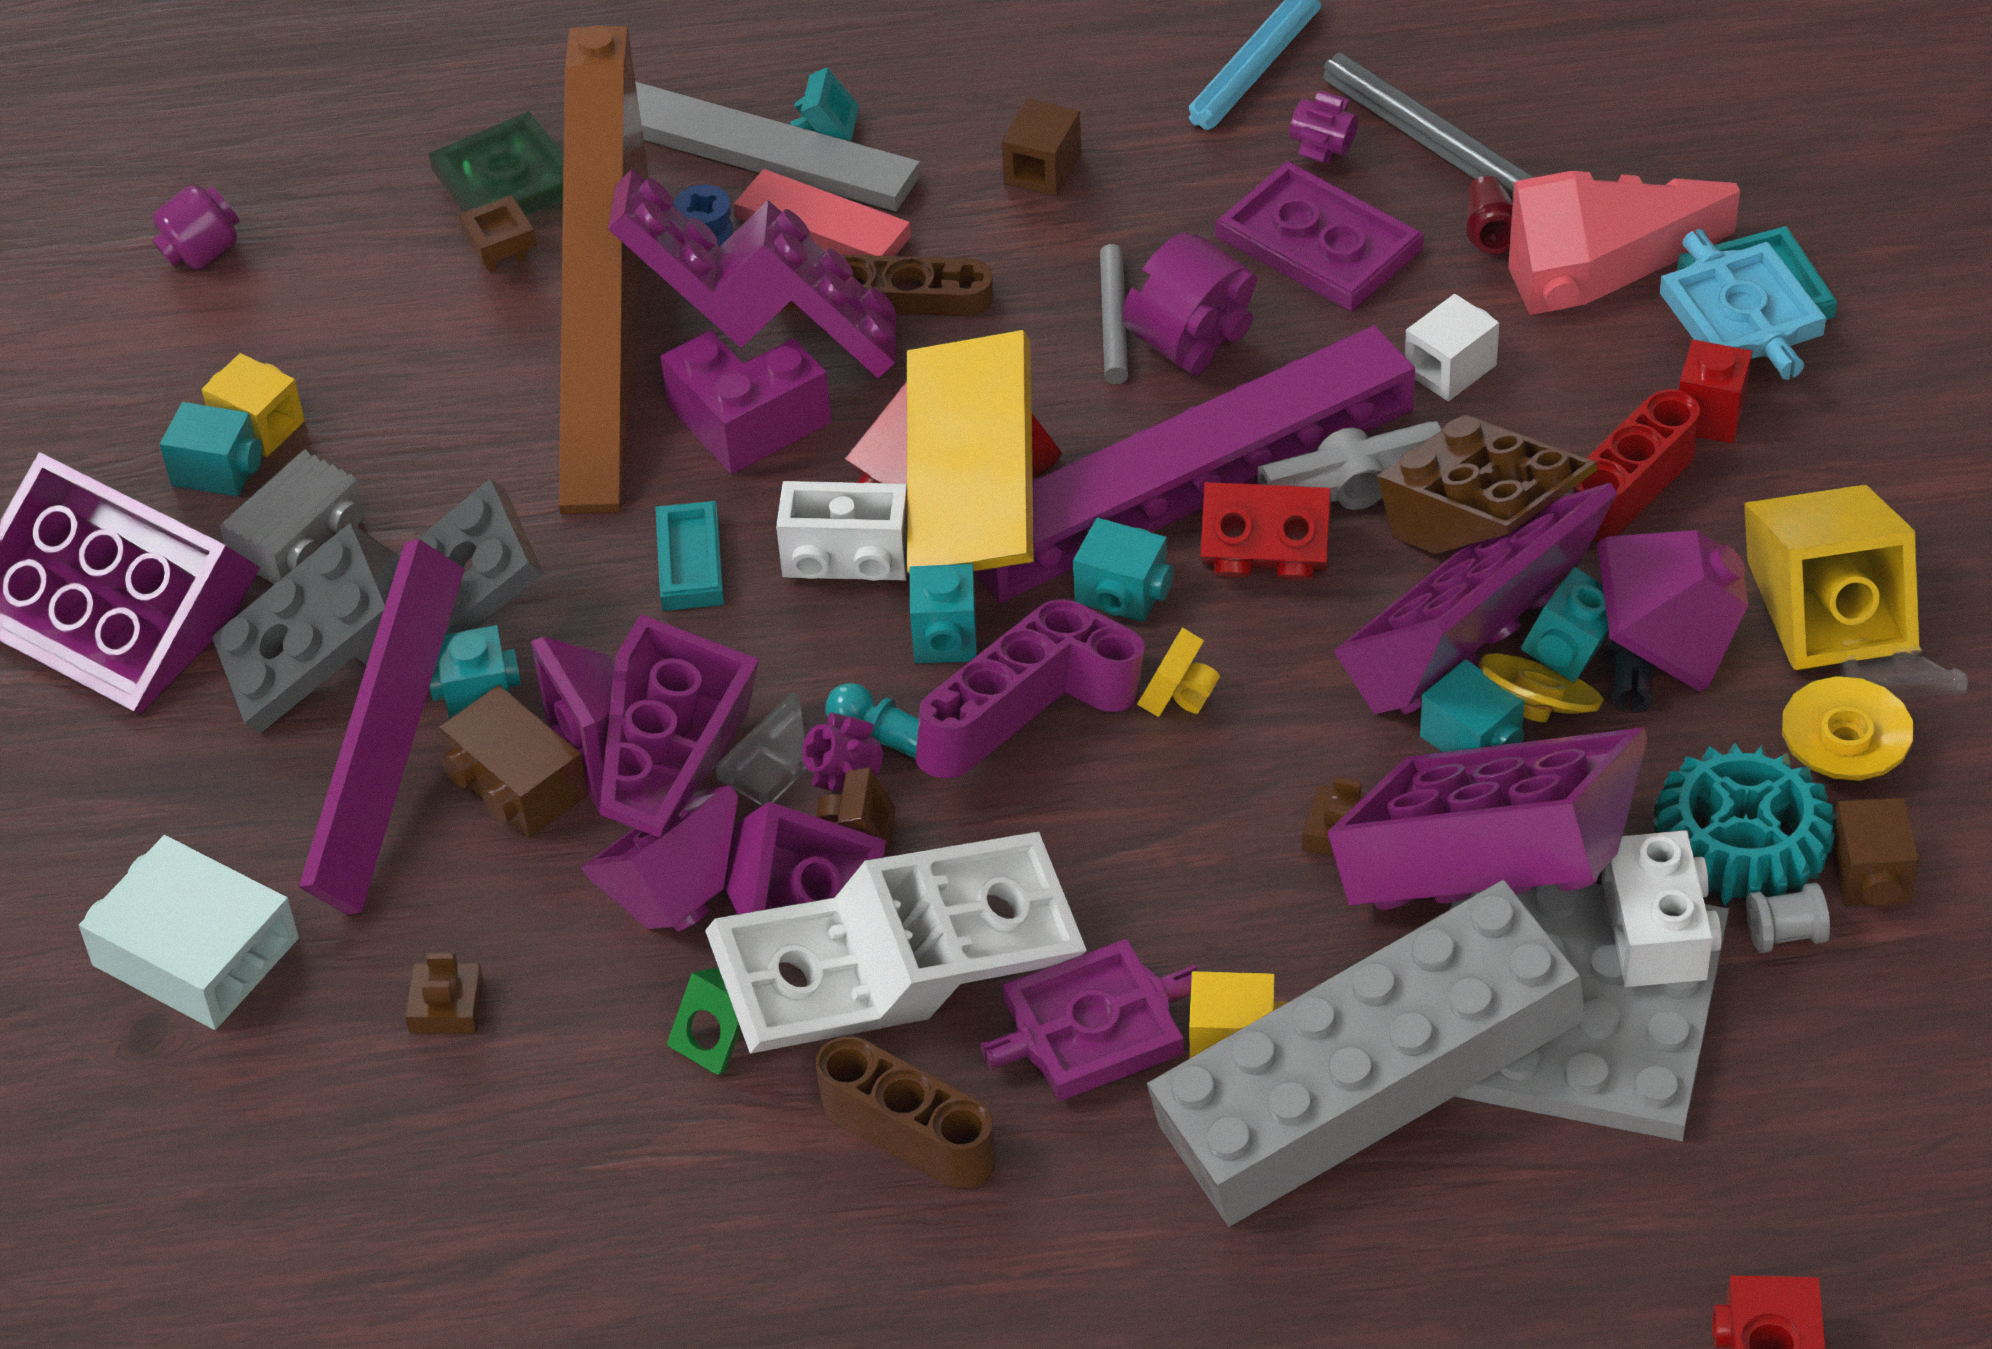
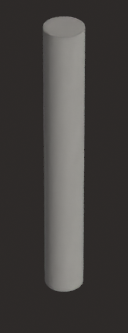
M1108 244L1100 250L1104 377L1110 384H1121L1128 379L1127 335L1122 321L1125 303L1123 250L1118 245Z

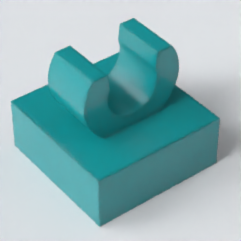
M828 67L810 74L805 96L796 101L794 108L802 117L791 121L790 125L851 142L859 104Z

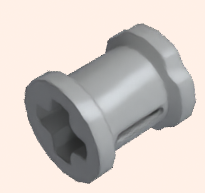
M1805 884L1802 892L1765 897L1761 892L1748 894L1746 900L1747 924L1752 943L1759 953L1770 952L1773 949V945L1811 939L1815 944H1822L1829 940V911L1819 884Z

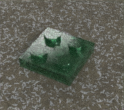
M529 111L429 153L432 171L464 212L512 195L526 216L563 200L564 153Z

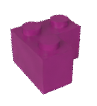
M712 330L660 355L668 407L731 475L832 423L827 372L794 338L745 363H742Z

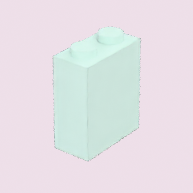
M163 835L146 854L139 856L133 862L122 880L104 899L98 900L91 906L85 919L79 924L85 946L94 967L215 1031L299 939L288 897L166 835Z

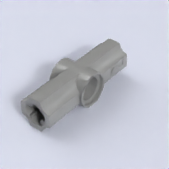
M1430 421L1369 438L1360 429H1341L1324 439L1318 451L1258 466V483L1260 485L1327 487L1331 490V502L1339 501L1343 507L1351 510L1364 509L1382 499L1377 475L1396 463L1404 453L1417 448L1441 431V428L1437 421Z

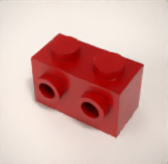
M1205 482L1200 555L1203 565L1214 566V575L1224 577H1250L1251 568L1276 569V577L1280 579H1314V570L1327 571L1331 511L1330 488Z

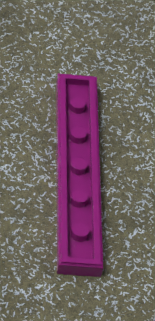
M420 539L404 543L298 886L346 915L362 913L465 570Z

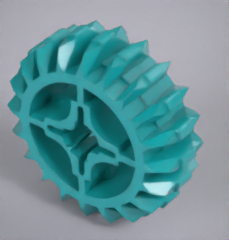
M1734 742L1728 754L1721 755L1715 749L1708 746L1701 761L1686 756L1683 765L1680 766V771H1669L1668 778L1663 784V790H1660L1659 797L1655 800L1653 816L1656 818H1654L1652 833L1688 832L1693 857H1703L1706 863L1708 893L1711 891L1719 893L1725 907L1733 897L1745 898L1747 900L1748 894L1754 892H1761L1766 897L1784 895L1786 890L1793 893L1802 892L1803 886L1808 884L1809 879H1818L1820 872L1824 869L1828 854L1832 852L1835 836L1832 833L1835 815L1833 805L1827 803L1828 796L1825 793V784L1812 783L1813 778L1811 777L1809 766L1791 769L1788 753L1772 759L1766 757L1763 745L1753 754L1742 753ZM1699 813L1708 820L1707 827L1701 829L1694 820ZM1782 821H1785L1793 832L1789 837L1780 830Z

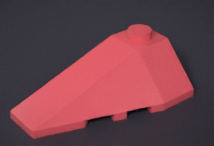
M1567 171L1514 181L1508 268L1529 315L1586 305L1677 262L1679 254L1688 252L1683 247V240L1691 231H1694L1696 234L1697 229L1704 230L1712 244L1734 235L1740 189L1737 183L1676 178L1666 185L1643 184L1639 176L1621 174L1618 182L1593 180L1590 172Z

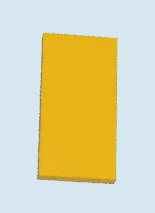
M1024 330L907 350V572L910 575V566L973 564V571L1034 562L1031 351L1029 337Z

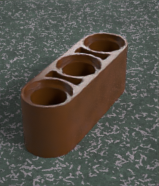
M843 1036L830 1040L821 1047L816 1056V1073L821 1108L824 1115L830 1121L948 1186L957 1189H970L983 1184L991 1177L995 1169L993 1120L988 1108L980 1101L864 1039L854 1036ZM903 1111H911L909 1113H900ZM959 1142H970L967 1144H956Z

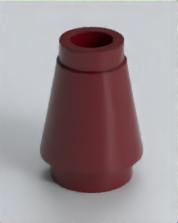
M1481 176L1475 179L1468 189L1467 237L1474 246L1483 252L1501 254L1510 250L1513 201L1497 178Z

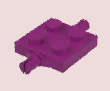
M1127 939L1005 983L1003 984L1004 1002L1017 1024V1031L980 1044L985 1064H987L990 1071H993L997 1067L1027 1057L1034 1065L1041 1069L1059 1102L1184 1054V1038L1169 1013V1003L1191 995L1192 971H1200H1197V966L1192 964L1185 969L1158 978L1151 970L1140 963Z

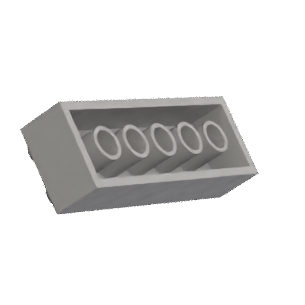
M1503 879L1148 1082L1147 1086L1158 1125L1227 1226L1230 1227L1585 1021L1581 978Z

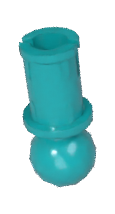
M852 682L840 684L829 693L825 703L827 717L829 713L833 712L872 722L874 726L870 737L915 760L919 718L896 708L895 700L888 697L876 706L870 691L860 684Z

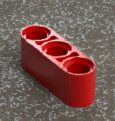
M1666 389L1652 394L1587 457V459L1597 463L1598 470L1573 487L1571 494L1611 483L1617 492L1592 541H1601L1605 537L1619 535L1694 459L1700 406L1697 400L1689 393Z

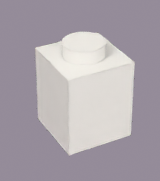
M1454 293L1406 329L1405 357L1415 367V380L1446 401L1452 400L1497 365L1500 322L1492 318L1485 310L1475 307Z

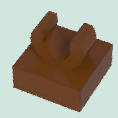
M512 195L459 214L463 234L483 266L490 273L497 271L496 261L514 255L518 263L522 262L526 258V250L537 246L534 228Z
M870 767L847 771L842 795L830 794L821 797L818 802L816 817L886 840L884 857H888L896 806Z
M1335 776L1333 787L1318 784L1302 833V850L1334 856L1327 831L1366 795L1361 793V781Z
M427 953V963H413L405 1015L409 1033H476L484 980L480 963H457L455 953Z

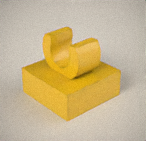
M1182 627L1137 705L1159 717L1171 696H1173L1180 707L1186 711L1198 714L1220 678V674L1210 666L1197 662L1191 663L1204 640Z

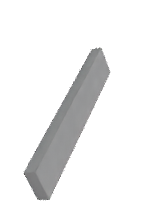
M636 82L643 138L649 142L758 173L766 169L826 192L895 212L921 176L920 161Z

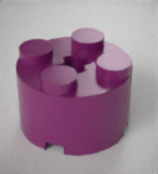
M1182 232L1170 238L1150 257L1142 269L1150 275L1141 293L1131 287L1123 307L1122 321L1125 328L1181 369L1186 370L1193 376H1198L1208 367L1213 359L1215 349L1226 339L1231 343H1235L1248 331L1253 321V314L1247 308L1258 278L1249 269L1197 234L1193 237L1188 232Z

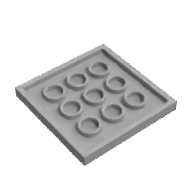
M1557 884L1535 886L1530 891L1517 895L1519 900L1580 975L1585 1021L1454 1097L1683 1142L1729 909L1705 904L1706 911L1716 910L1721 928V949L1717 952H1711L1707 980L1625 987L1603 885L1591 884L1572 891L1559 890ZM1475 892L1463 900L1451 903L1450 910L1481 892Z

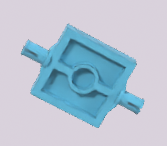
M1697 229L1696 234L1694 231L1688 233L1683 240V247L1688 250L1696 262L1688 268L1661 276L1660 294L1694 340L1753 350L1752 359L1762 356L1768 357L1783 379H1790V374L1793 378L1799 375L1804 368V362L1797 356L1791 346L1823 336L1826 317L1768 242H1764L1743 250L1720 251L1715 248L1704 230Z

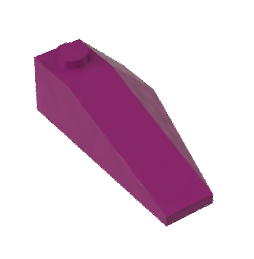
M640 614L615 657L599 815L661 838L725 754L749 711L759 659Z

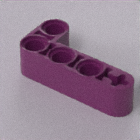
M1058 599L1042 604L921 701L915 758L918 767L926 774L937 778H954L967 773L1065 692L1103 711L1117 712L1127 710L1134 706L1139 696L1144 641L1133 630L1072 600Z

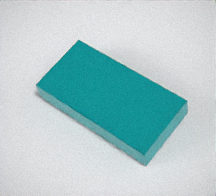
M716 501L655 507L662 611L724 605L719 520Z

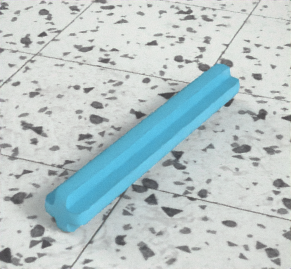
M1284 0L1189 105L1191 113L1189 116L1190 122L1194 126L1200 125L1205 131L1213 129L1321 9L1322 4L1320 0Z

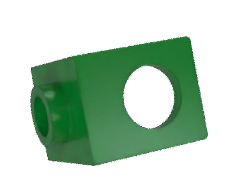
M719 967L692 972L667 1045L716 1075L726 1072L741 1027ZM701 1010L712 1013L720 1025V1039L712 1049L700 1046L692 1033L693 1019Z

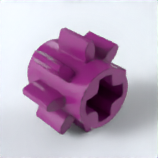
M1319 90L1317 91L1315 101L1305 98L1301 99L1293 114L1289 130L1290 139L1301 142L1298 155L1322 163H1330L1333 153L1345 156L1349 152L1354 142L1359 122L1358 115L1346 112L1350 99Z
M832 712L828 716V725H816L807 734L802 747V759L805 767L809 771L815 772L811 782L812 786L842 794L847 771L870 767L875 776L879 773L883 760V751L879 741L870 737L874 726L872 722Z

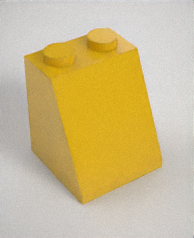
M1859 485L1744 503L1747 561L1788 660L1794 670L1919 651L1915 530L1867 485Z

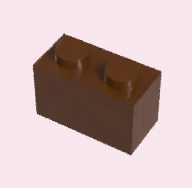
M500 685L439 726L445 753L441 757V762L451 780L461 788L467 786L472 788L482 797L486 807L501 823L510 821L529 838L589 795L581 753Z

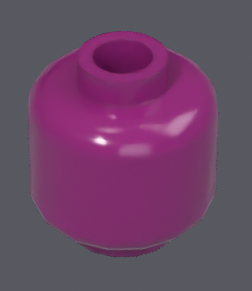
M188 185L154 212L153 222L159 234L152 239V242L173 267L180 261H183L194 270H202L236 243L237 233L234 226L240 222V219L213 186L210 185L207 189L203 190L197 185Z

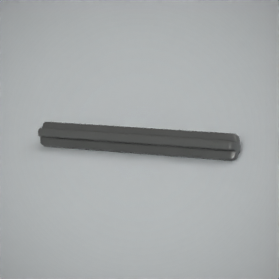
M1336 53L1332 59H1327L1325 62L1323 78L1327 83L1472 178L1477 179L1481 176L1497 178L1512 201L1514 181L1535 178V176L1345 53Z

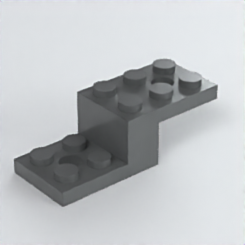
M491 478L416 538L422 540L463 568L472 557L473 566L462 576L445 634L477 628L543 574L506 489ZM350 522L212 636L242 719L246 725L262 733L354 657L367 665L401 552L396 554ZM283 642L284 650L276 656L277 650Z

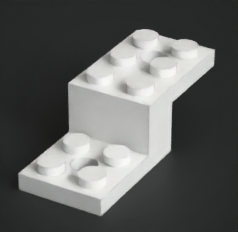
M1039 832L866 860L835 898L715 918L706 929L708 940L750 1054L928 1020L960 984L1048 968L1081 956L1087 951ZM987 895H995L998 899L1007 902L1012 909L1013 919H1005L993 912L987 902ZM779 963H790L792 966L800 969L806 977L807 986L796 987L784 980L779 972Z

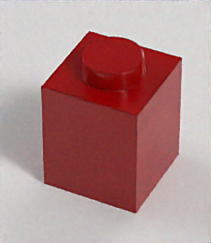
M1692 339L1680 378L1679 390L1689 393L1697 400L1700 406L1697 437L1734 444L1746 403L1753 350Z

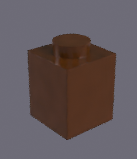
M1027 98L1001 141L1004 184L1057 197L1082 153L1080 110Z
M1905 798L1838 801L1832 831L1835 834L1832 853L1844 906L1866 904L1887 906L1893 903L1911 902L1919 858Z

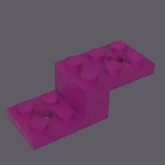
M631 169L616 184L608 230L741 348L792 300L877 378L881 377L895 363L896 311L893 304L878 289L871 287L867 290L852 276L853 270L837 251L831 248L824 251L809 237L810 231L806 224L791 210L785 209L781 212L768 200L719 247L716 245L717 238L710 228L695 217H692L690 220L673 206V198L656 180L648 178L645 181L638 173Z

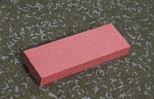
M766 169L760 172L734 202L735 218L745 222L768 200L781 212L789 209L806 224L810 231L809 237L824 251L831 248L840 255L896 256L911 238L909 221Z

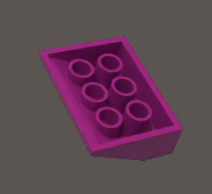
M39 452L0 521V641L141 714L213 640L212 636L233 619L261 567L228 546Z
M1607 483L1558 498L1511 533L1462 547L1333 650L1373 714L1399 708L1403 714H1408L1419 709L1422 706V694L1465 659L1475 664L1479 659L1475 651L1486 642L1488 644L1496 643L1516 631L1521 625L1517 617L1526 609L1534 610L1547 604L1559 588V583L1568 576L1574 567H1579L1617 495L1613 485Z
M1644 727L1405 757L1327 831L1348 905L1375 903L1377 909L1387 910L1403 906L1413 899L1435 897L1437 903H1453L1463 900L1475 892H1482L1503 879L1516 896L1530 891L1535 886L1557 884L1559 890L1572 891L1593 884L1597 881L1600 872L1618 854L1647 744Z

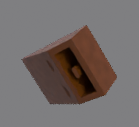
M1464 414L1460 418L1448 422L1443 430L1417 448L1404 453L1396 463L1378 474L1377 478L1392 536L1436 554L1511 533L1589 477L1598 468L1597 463L1593 460Z

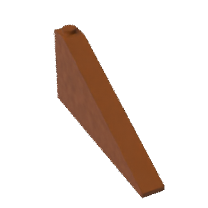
M595 25L569 28L564 93L559 444L560 514L621 512L643 260L610 232L608 225L616 184L631 169L638 173L645 181L649 178L628 26L604 27Z

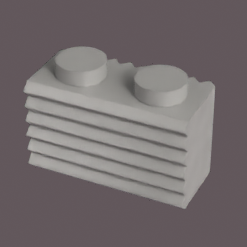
M305 449L220 525L224 544L261 567L257 575L275 584L350 522L358 527L363 519L364 510L357 480L352 474L347 475L343 469L338 470L333 464L329 466L324 459L320 461L315 454L311 456Z

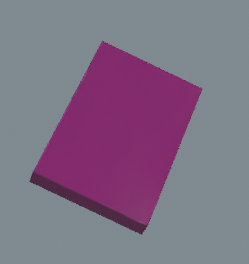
M1289 161L1283 163L1215 221V237L1351 312L1423 249L1424 233Z

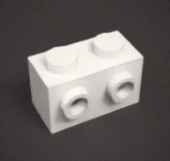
M783 481L776 525L782 577L866 579L872 581L906 580L907 484Z
M1687 831L1622 836L1618 854L1602 870L1601 880L1625 987L1707 980L1711 952H1717L1721 949V928L1716 910L1706 911L1703 898L1708 895V874L1704 858L1693 857Z

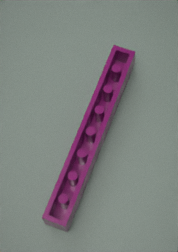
M1373 325L1356 334L1343 337L1334 344L1301 359L1293 360L1285 366L1251 382L1243 383L1235 389L1203 404L1190 407L1183 413L1146 430H1140L1132 436L1096 453L1085 455L1078 461L1050 474L1032 480L1034 562L973 572L998 603H1002L1072 570L1073 560L1096 518L1133 528H1141L1152 533L1203 509L1205 482L1257 484L1258 466L1318 451L1324 439L1341 429L1356 428L1366 433L1413 411L1415 367Z

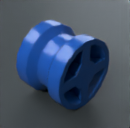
M708 184L695 185L684 189L675 198L673 206L689 220L695 217L705 223L716 236V245L719 247L734 233L733 223L729 218L731 215L730 198L721 188Z

